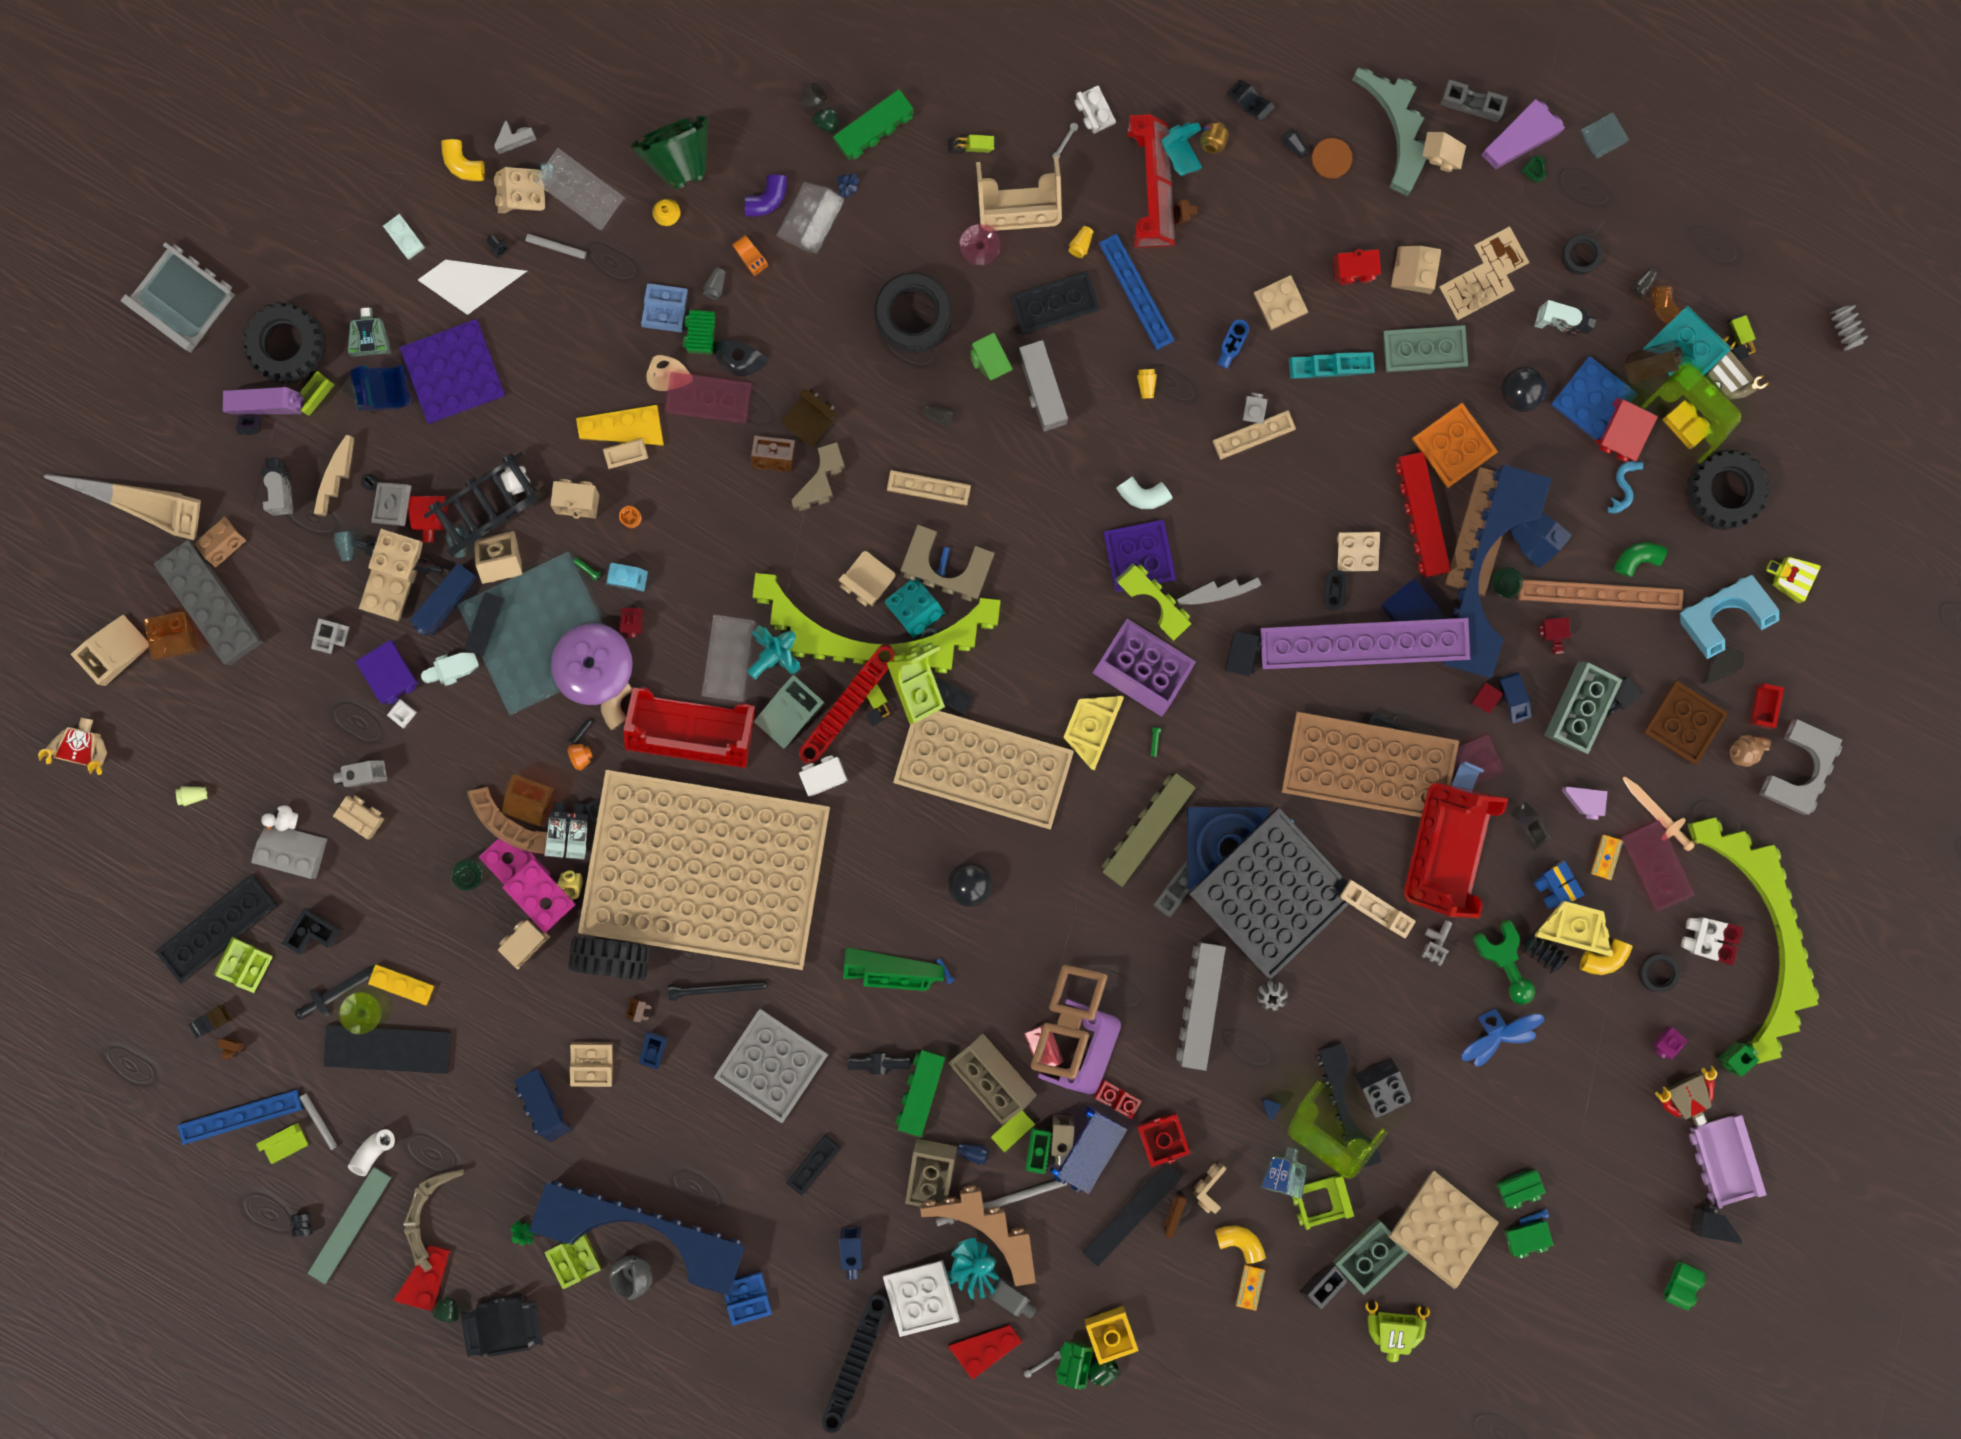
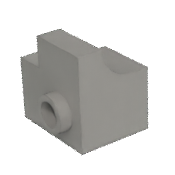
M318 618L311 649L332 654L334 644L345 646L349 627Z

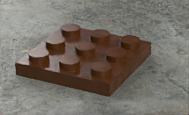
M1674 681L1643 733L1691 764L1697 765L1729 713L1680 682Z

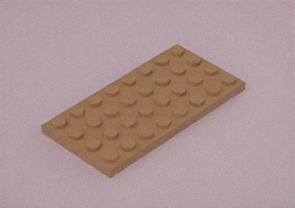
M1296 711L1281 792L1421 817L1429 786L1433 783L1451 785L1459 740Z

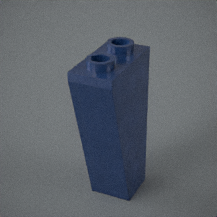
M458 563L410 619L414 624L412 628L425 636L427 634L434 636L478 577Z

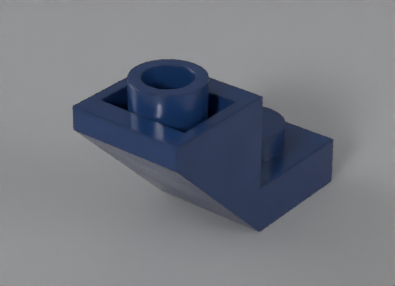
M1519 672L1499 678L1502 696L1508 703L1510 721L1517 723L1532 718L1530 700Z

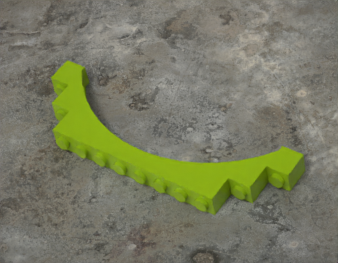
M755 573L753 598L757 599V603L769 604L770 601H773L771 626H775V630L787 631L788 627L790 631L796 634L794 644L789 650L792 656L804 658L805 654L813 655V659L825 660V656L833 657V661L845 662V659H854L853 663L865 664L880 645H883L851 640L820 627L800 612L785 596L777 584L776 575ZM980 598V603L967 616L940 633L908 643L889 645L895 649L896 654L901 652L907 653L911 646L917 644L921 646L929 643L940 645L941 650L929 656L930 668H935V672L947 673V670H952L954 646H958L960 651H970V648H975L977 624H981V628L993 629V626H998L1000 600ZM883 650L879 653L882 660H889L891 658L888 651Z
M1716 817L1688 823L1689 832L1694 844L1701 843L1720 853L1736 865L1753 883L1771 915L1779 946L1778 984L1768 1016L1754 1039L1747 1042V1045H1751L1757 1051L1756 1057L1760 1060L1757 1064L1781 1058L1782 1045L1776 1037L1799 1032L1801 1022L1795 1011L1818 1005L1817 999H1819V994L1816 987H1813L1812 979H1814L1812 969L1807 965L1808 953L1801 943V939H1803L1801 929L1797 928L1795 921L1797 913L1795 908L1791 906V891L1789 888H1786V873L1784 868L1780 866V851L1775 845L1750 849L1752 842L1746 831L1721 836V832H1723L1722 825L1719 820L1717 821Z

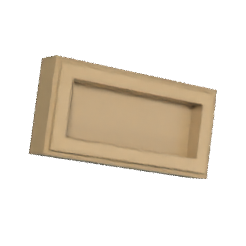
M643 438L603 449L609 469L648 458Z

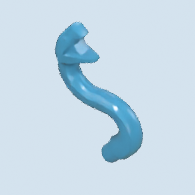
M1628 461V463L1624 462L1620 465L1616 473V480L1618 485L1624 490L1625 498L1621 502L1611 498L1613 507H1608V513H1619L1631 505L1634 493L1632 487L1625 480L1624 475L1628 471L1642 470L1643 461Z

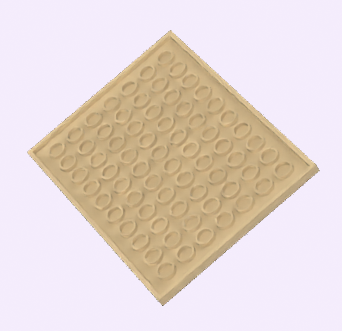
M606 770L578 933L803 970L830 807Z

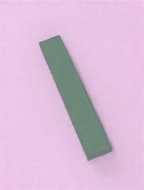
M373 1167L307 1274L323 1284L328 1282L392 1178L390 1175L377 1167Z

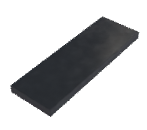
M250 874L156 950L155 953L178 982L182 984L226 949L232 937L238 939L279 905L255 875Z
M326 1025L324 1067L448 1074L451 1032Z

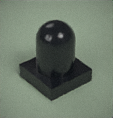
M496 235L488 236L487 244L492 248V253L498 259L510 249L504 240L501 241Z

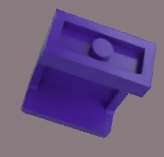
M392 640L355 661L380 703H387L388 705L398 701V696L404 692L405 694L413 692L417 689L416 685L419 684V681L415 679L397 650L396 643Z

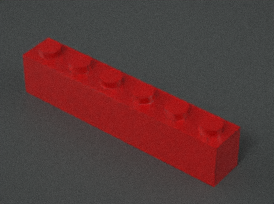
M1424 452L1399 457L1397 463H1395V470L1397 475L1401 476L1402 483H1399L1401 494L1405 495L1406 498L1404 509L1406 515H1409L1411 520L1408 526L1410 534H1414L1415 538L1413 543L1414 552L1416 555H1419L1420 562L1417 563L1420 575L1423 574L1424 578L1447 574L1451 572Z

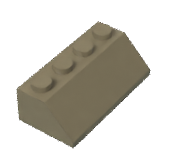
M983 1033L948 1062L1002 1125L1025 1109L1037 1096Z

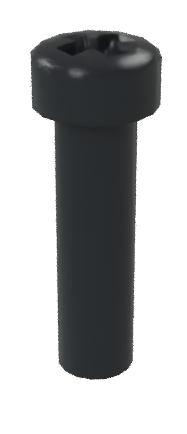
M587 719L568 741L571 744H578L579 739L591 726L592 722Z

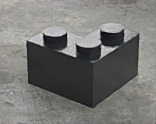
M303 908L282 944L299 955L305 954L313 939L327 948L333 947L344 929L312 909Z

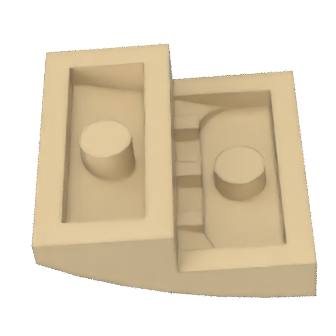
M571 1042L570 1086L612 1087L613 1042Z

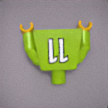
M1368 1301L1366 1302L1365 1308L1369 1312V1316H1367L1369 1333L1374 1343L1380 1345V1351L1387 1353L1386 1359L1388 1361L1397 1362L1399 1354H1410L1412 1348H1415L1424 1339L1427 1323L1425 1318L1430 1314L1428 1307L1425 1308L1424 1315L1420 1313L1421 1306H1417L1415 1309L1417 1316L1378 1312V1315H1376L1378 1303L1375 1301V1309L1370 1310L1368 1308Z

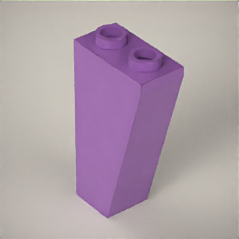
M1535 99L1481 156L1497 169L1558 136L1565 127L1558 116H1553L1548 111L1549 109L1545 103Z
M287 387L223 391V412L228 414H301V409L304 406L302 394Z

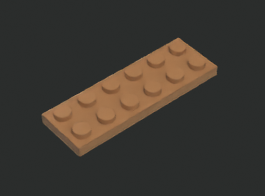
M1482 467L1478 469L1451 560V572L1447 574L1444 585L1457 589L1460 587L1464 588L1466 581L1463 579L1466 567L1470 568L1472 561L1469 560L1471 548H1476L1478 540L1474 539L1477 528H1482L1483 520H1480L1483 508H1488L1489 500H1486L1489 488H1494L1495 481L1492 480L1494 474L1492 470ZM1502 536L1490 548L1482 564L1479 576V595L1481 596L1486 594Z

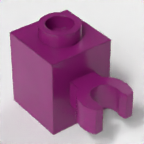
M1667 1026L1652 1046L1656 1048L1654 1052L1662 1059L1667 1057L1673 1060L1688 1040L1673 1027Z

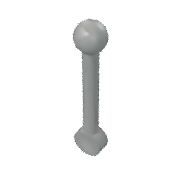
M1076 123L1070 125V131L1057 152L1053 153V159L1054 156H1058V159L1060 158V153L1073 132L1078 130Z
M1055 1351L1052 1357L1031 1370H1025L1024 1376L1029 1378L1032 1373L1053 1360L1061 1359L1060 1351Z

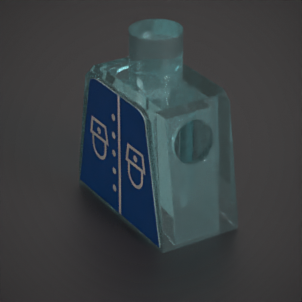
M1287 1147L1284 1159L1273 1157L1261 1188L1302 1199L1307 1167L1296 1162L1299 1150Z

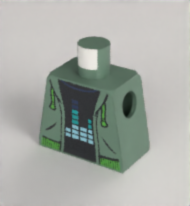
M361 308V320H353L350 323L348 354L352 357L391 353L383 321L380 318L373 319L372 308Z

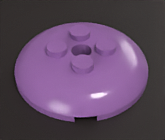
M597 623L582 624L566 632L557 642L551 658L552 677L558 689L567 698L584 705L603 704L618 696L626 687L633 667L632 654L625 639L611 627ZM593 658L595 661L594 666L587 668L586 661Z

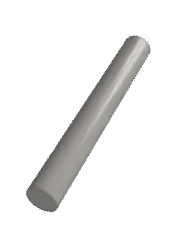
M527 234L526 242L581 259L586 257V251L535 235Z
M307 1093L299 1097L330 1150L338 1147Z

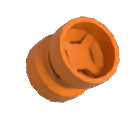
M626 506L619 513L621 523L628 528L638 527L641 523L642 516L633 506Z

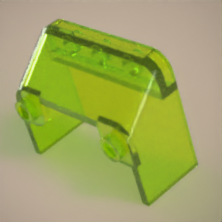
M1688 363L1680 365L1679 370L1674 371L1641 404V408L1644 410L1658 395L1667 402H1674L1684 395L1712 422L1705 431V439L1710 445L1697 458V462L1700 464L1729 436L1741 421L1740 410L1692 364Z
M1317 1081L1299 1105L1288 1127V1133L1292 1139L1341 1176L1352 1179L1359 1174L1388 1132L1381 1128L1370 1145L1362 1139H1354L1345 1148L1313 1124L1319 1113L1318 1107L1313 1101L1325 1086L1320 1081Z

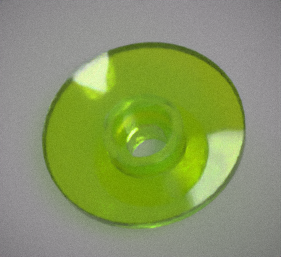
M354 993L348 996L340 1007L341 1023L352 1033H368L380 1021V1004L370 994ZM362 1009L365 1011L364 1017L359 1016V1011Z

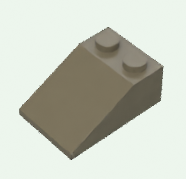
M921 1139L916 1140L905 1204L919 1206L927 1200L941 1202L944 1201V1198L949 1197L957 1146Z

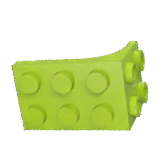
M929 643L921 646L917 644L911 646L909 652L898 653L893 656V660L887 662L909 724L916 723L945 707L929 664V656L941 650L940 645Z

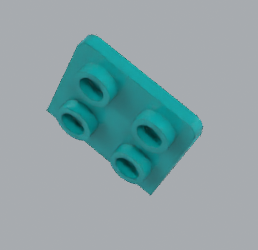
M1187 122L1182 126L1177 125L1168 131L1169 135L1160 140L1165 153L1169 155L1173 162L1175 171L1181 176L1196 172L1202 168L1187 139L1202 130L1198 122L1194 124Z
M917 578L915 581L910 580L885 600L887 607L902 623L912 638L921 634L928 626L945 614L938 602Z

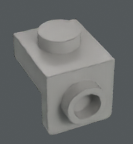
M1251 393V397L1246 396L1243 420L1263 424L1268 399H1263V394Z

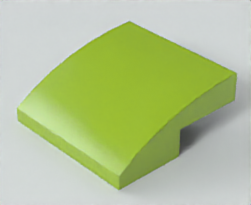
M232 937L213 974L234 983L235 986L254 993L273 956Z
M586 1234L580 1237L572 1246L561 1243L544 1252L562 1289L603 1269Z

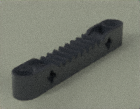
M881 1292L873 1293L867 1301L824 1412L822 1427L828 1433L838 1432L843 1425L886 1314L888 1298ZM875 1299H880L884 1305L882 1308L876 1309L873 1307L872 1302ZM834 1416L838 1419V1424L830 1425L827 1419Z

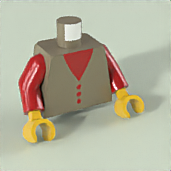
M1711 1066L1709 1072L1702 1068L1703 1075L1697 1073L1667 1088L1662 1087V1094L1656 1091L1655 1095L1660 1099L1664 1110L1675 1117L1683 1119L1692 1117L1696 1126L1708 1122L1703 1111L1711 1108V1102L1714 1097L1717 1072L1713 1066Z

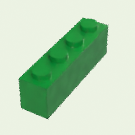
M899 89L833 136L834 142L848 161L852 158L855 160L864 153V149L877 145L882 136L885 134L886 136L891 135L900 123L906 124L913 118L914 108Z
M923 1049L921 1053H916L913 1065L917 1067L915 1073L910 1072L907 1082L911 1087L909 1093L904 1092L901 1102L905 1107L903 1113L898 1112L895 1124L899 1125V1131L922 1137L945 1056Z

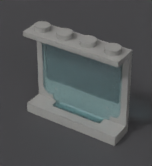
M165 242L163 246L167 250L131 297L125 294L120 301L191 353L234 298L235 294L230 291L232 287L223 280L220 283L214 279L216 275L207 268L204 271L198 267L200 263L191 256L188 259L182 255L184 251L175 244L170 246Z

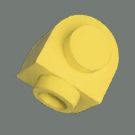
M566 871L561 873L558 885L572 900L579 897L583 879L581 873Z

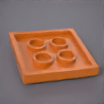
M1463 403L1412 438L1420 452H1424L1426 460L1447 489L1498 453Z

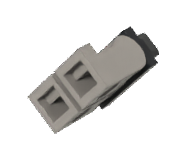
M266 458L267 469H261L264 477V484L268 489V501L263 502V509L273 516L294 514L291 485L288 479H291V473L285 470V462L280 461V458Z

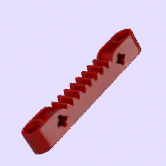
M883 644L875 650L803 743L799 751L800 759L803 762L811 764L820 758L849 718L889 669L887 662L893 660V656L896 655L895 649L891 645ZM883 650L888 651L891 658L889 660H882L879 653ZM808 747L813 748L816 755L813 757L807 756L805 749Z

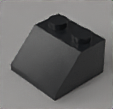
M1702 1204L1701 1208L1694 1207L1690 1232L1704 1238L1742 1244V1239L1726 1216L1719 1213V1209Z

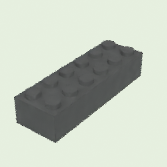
M185 541L154 563L223 664L231 666L263 643L261 637L207 560L194 545V542Z

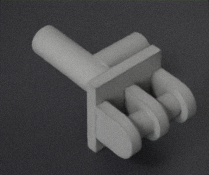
M1444 921L1439 933L1430 928H1427L1425 932L1426 936L1436 941L1435 943L1430 941L1425 945L1422 957L1430 958L1431 962H1438L1437 965L1439 966L1442 965L1446 954L1449 952V950L1442 946L1452 926L1450 921Z

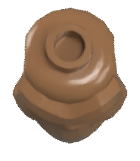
M1742 735L1730 748L1732 762L1744 767L1757 764L1761 760L1764 751H1769L1771 740L1765 737Z

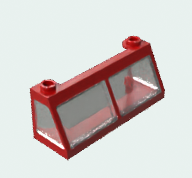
M1151 114L1130 115L1127 127L1128 138H1134L1138 142V147H1145L1149 217L1139 219L1136 224V234L1133 237L1134 248L1175 245L1170 157L1165 153L1160 141L1169 135L1168 123Z

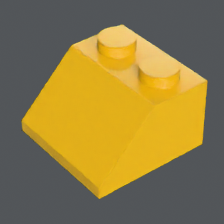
M1124 1306L1084 1319L1099 1365L1139 1351Z

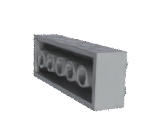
M1198 942L1197 946H1193L1192 958L1195 959L1194 966H1190L1189 978L1192 979L1191 987L1187 986L1185 997L1189 1001L1188 1007H1184L1182 1019L1185 1020V1027H1181L1179 1034L1182 1046L1177 1048L1176 1060L1179 1061L1182 1067L1207 1070L1225 946Z

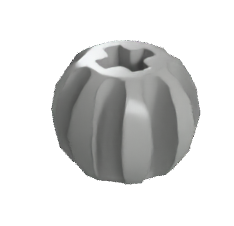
M1269 980L1267 985L1262 984L1259 987V993L1257 994L1258 1002L1262 1003L1261 1006L1264 1009L1272 1008V1011H1276L1278 1006L1283 1007L1286 1004V998L1288 997L1287 989L1283 988L1284 985L1281 982L1273 983V980Z

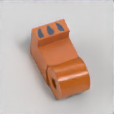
M746 235L732 244L753 276H756L768 267L765 258L753 246Z

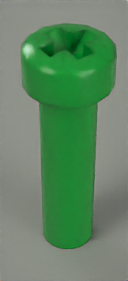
M578 558L574 560L573 563L592 576L591 578L594 581L600 577L601 573L598 570H593Z
M1152 727L1151 729L1153 736L1150 756L1157 757L1161 728Z

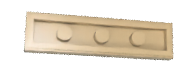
M1288 410L1265 419L1263 424L1255 423L1217 438L1212 442L1221 460L1296 430V427Z
M891 470L887 491L967 506L971 485Z

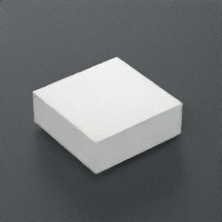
M400 699L387 716L402 728H405L417 712Z

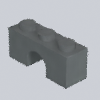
M1448 80L1440 101L1441 106L1498 123L1503 115L1508 97L1489 91L1486 94L1476 93L1468 89L1469 85Z

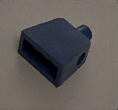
M862 1227L841 1228L839 1239L841 1270H846L847 1279L859 1278L858 1269H862L863 1264Z

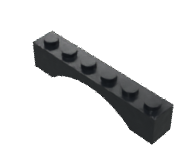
M1339 1042L1317 1049L1319 1055H1316V1060L1319 1067L1323 1066L1325 1074L1322 1075L1325 1086L1330 1088L1331 1094L1328 1096L1332 1107L1336 1106L1338 1114H1335L1338 1126L1343 1127L1344 1134H1341L1344 1145H1349L1351 1153L1348 1154L1351 1165H1355L1359 1170L1381 1163L1382 1160L1376 1142L1367 1137L1356 1126L1346 1106L1344 1081L1349 1060L1343 1043Z

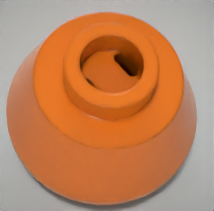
M571 744L567 749L570 760L576 770L582 771L591 762L590 758L593 755L589 746Z

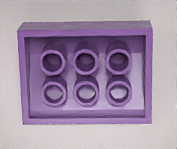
M1127 618L1093 671V674L1162 717L1196 661Z

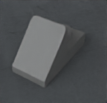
M506 120L494 146L498 154H502L537 139L532 128L523 127L513 134Z

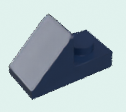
M647 1031L639 1064L658 1070L669 1039Z

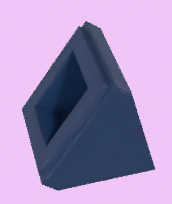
M1262 1098L1261 1102L1267 1118L1270 1120L1274 1119L1281 1104L1267 1098Z

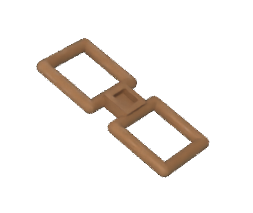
M1070 965L1062 966L1049 1006L1051 1011L1061 1014L1057 1025L1051 1023L1043 1025L1031 1063L1033 1070L1069 1079L1077 1077L1089 1038V1033L1081 1031L1079 1028L1082 1019L1093 1020L1096 1016L1107 981L1105 973ZM1068 974L1098 980L1088 1011L1059 1005ZM1050 1032L1079 1038L1070 1070L1040 1063Z

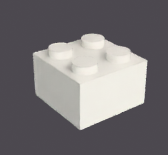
M831 755L821 759L822 763L817 766L811 763L802 767L803 771L799 772L808 796L811 797L848 781L838 757L834 758Z

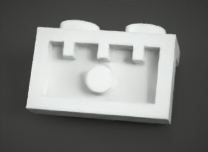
M1099 86L1083 93L1080 91L1076 94V107L1079 112L1083 111L1086 117L1083 119L1088 130H1092L1093 134L1116 124Z

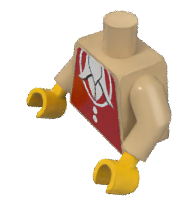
M81 717L78 729L67 727L66 730H62L46 749L38 753L39 761L43 757H47L46 764H50L52 762L51 755H54L56 759L86 765L90 774L96 769L97 774L101 775V766L104 763L107 751L101 735L90 732L93 720Z

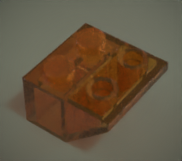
M185 611L144 619L152 660L163 661L199 653L195 633Z
M512 774L505 793L502 813L541 827L555 788L517 774Z

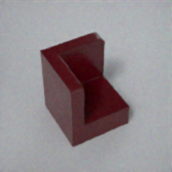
M1485 682L1482 683L1469 704L1477 706L1489 714L1503 693Z

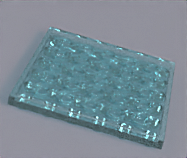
M569 552L484 591L505 598L485 657L482 656L510 716L561 692L552 677L551 658L557 642L566 632L582 624H603ZM484 592L457 604L469 631H471ZM593 658L586 661L587 668L594 666L595 661Z

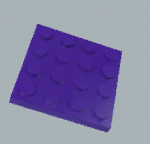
M477 319L400 347L428 424L505 397Z

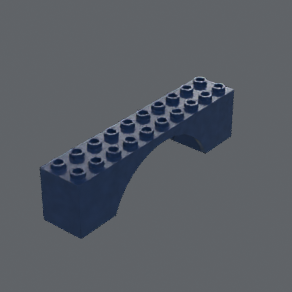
M1500 465V468H1495L1492 478L1495 481L1494 488H1489L1486 500H1489L1488 508H1483L1480 520H1483L1482 528H1477L1474 538L1478 540L1476 548H1471L1469 560H1472L1470 568L1466 567L1463 579L1466 580L1464 588H1459L1457 599L1460 600L1458 608H1453L1451 619L1469 618L1470 660L1441 661L1443 665L1488 678L1493 676L1504 638L1490 625L1480 603L1479 576L1481 567L1490 548L1505 532L1523 522L1540 519L1552 478L1506 465Z
M552 1180L551 1184H545L529 1230L530 1232L572 1246L584 1234L601 1225L614 1222L643 1224L661 1232L674 1243L685 1262L690 1284L730 1296L745 1251L742 1241L730 1238L729 1241L723 1240L721 1234L710 1231L708 1235L702 1233V1228L693 1225L689 1229L683 1227V1222L675 1219L667 1222L663 1220L664 1217L662 1215L651 1212L649 1216L643 1214V1209L634 1206L627 1209L624 1208L623 1203L612 1199L608 1203L604 1201L605 1198L603 1196L592 1193L590 1197L584 1195V1190L575 1187L568 1190L560 1182Z

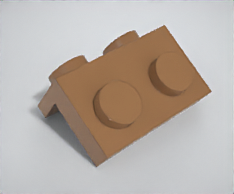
M224 517L199 538L194 545L208 562L217 567L246 540L237 532L232 523Z

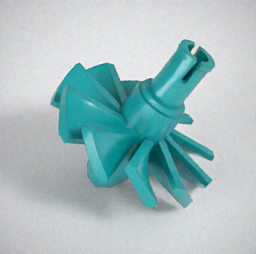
M760 625L752 632L757 638L756 641L765 648L759 654V659L746 670L753 679L756 680L764 670L773 667L777 662L781 667H785L790 674H795L801 669L800 663L791 656L789 651L796 639L795 632L788 631L773 638L768 630Z
M976 1238L966 1239L958 1243V1246L951 1254V1256L955 1257L952 1270L946 1273L948 1279H951L949 1284L958 1282L960 1290L963 1289L965 1282L969 1283L968 1293L971 1299H975V1284L980 1293V1298L983 1299L986 1298L983 1284L987 1286L991 1294L995 1292L993 1284L988 1281L985 1275L998 1281L999 1276L993 1269L995 1263H997L996 1259L986 1252L988 1246L985 1243L977 1242Z

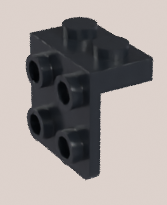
M1391 1058L1354 1076L1375 1118H1379L1411 1101L1402 1075Z

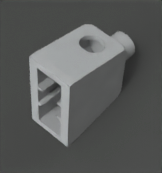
M366 761L341 766V772L334 773L333 775L335 784H343L344 787H356L387 781L384 761Z

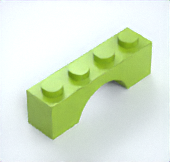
M1132 563L1116 581L1131 597L1147 594L1158 600L1161 615L1157 624L1174 641L1191 625L1188 620L1190 616L1183 608L1178 610L1174 606L1176 601L1169 594L1165 596L1160 591L1163 587L1155 579L1150 581L1147 578L1148 572L1141 564L1136 566Z

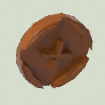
M1336 138L1325 139L1319 142L1313 150L1311 157L1312 166L1321 177L1329 180L1338 179L1350 169L1352 152L1349 146L1342 140Z

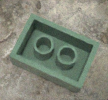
M1376 1219L1333 1260L1335 1265L1363 1295L1408 1254L1406 1250L1389 1238L1391 1232L1379 1219Z

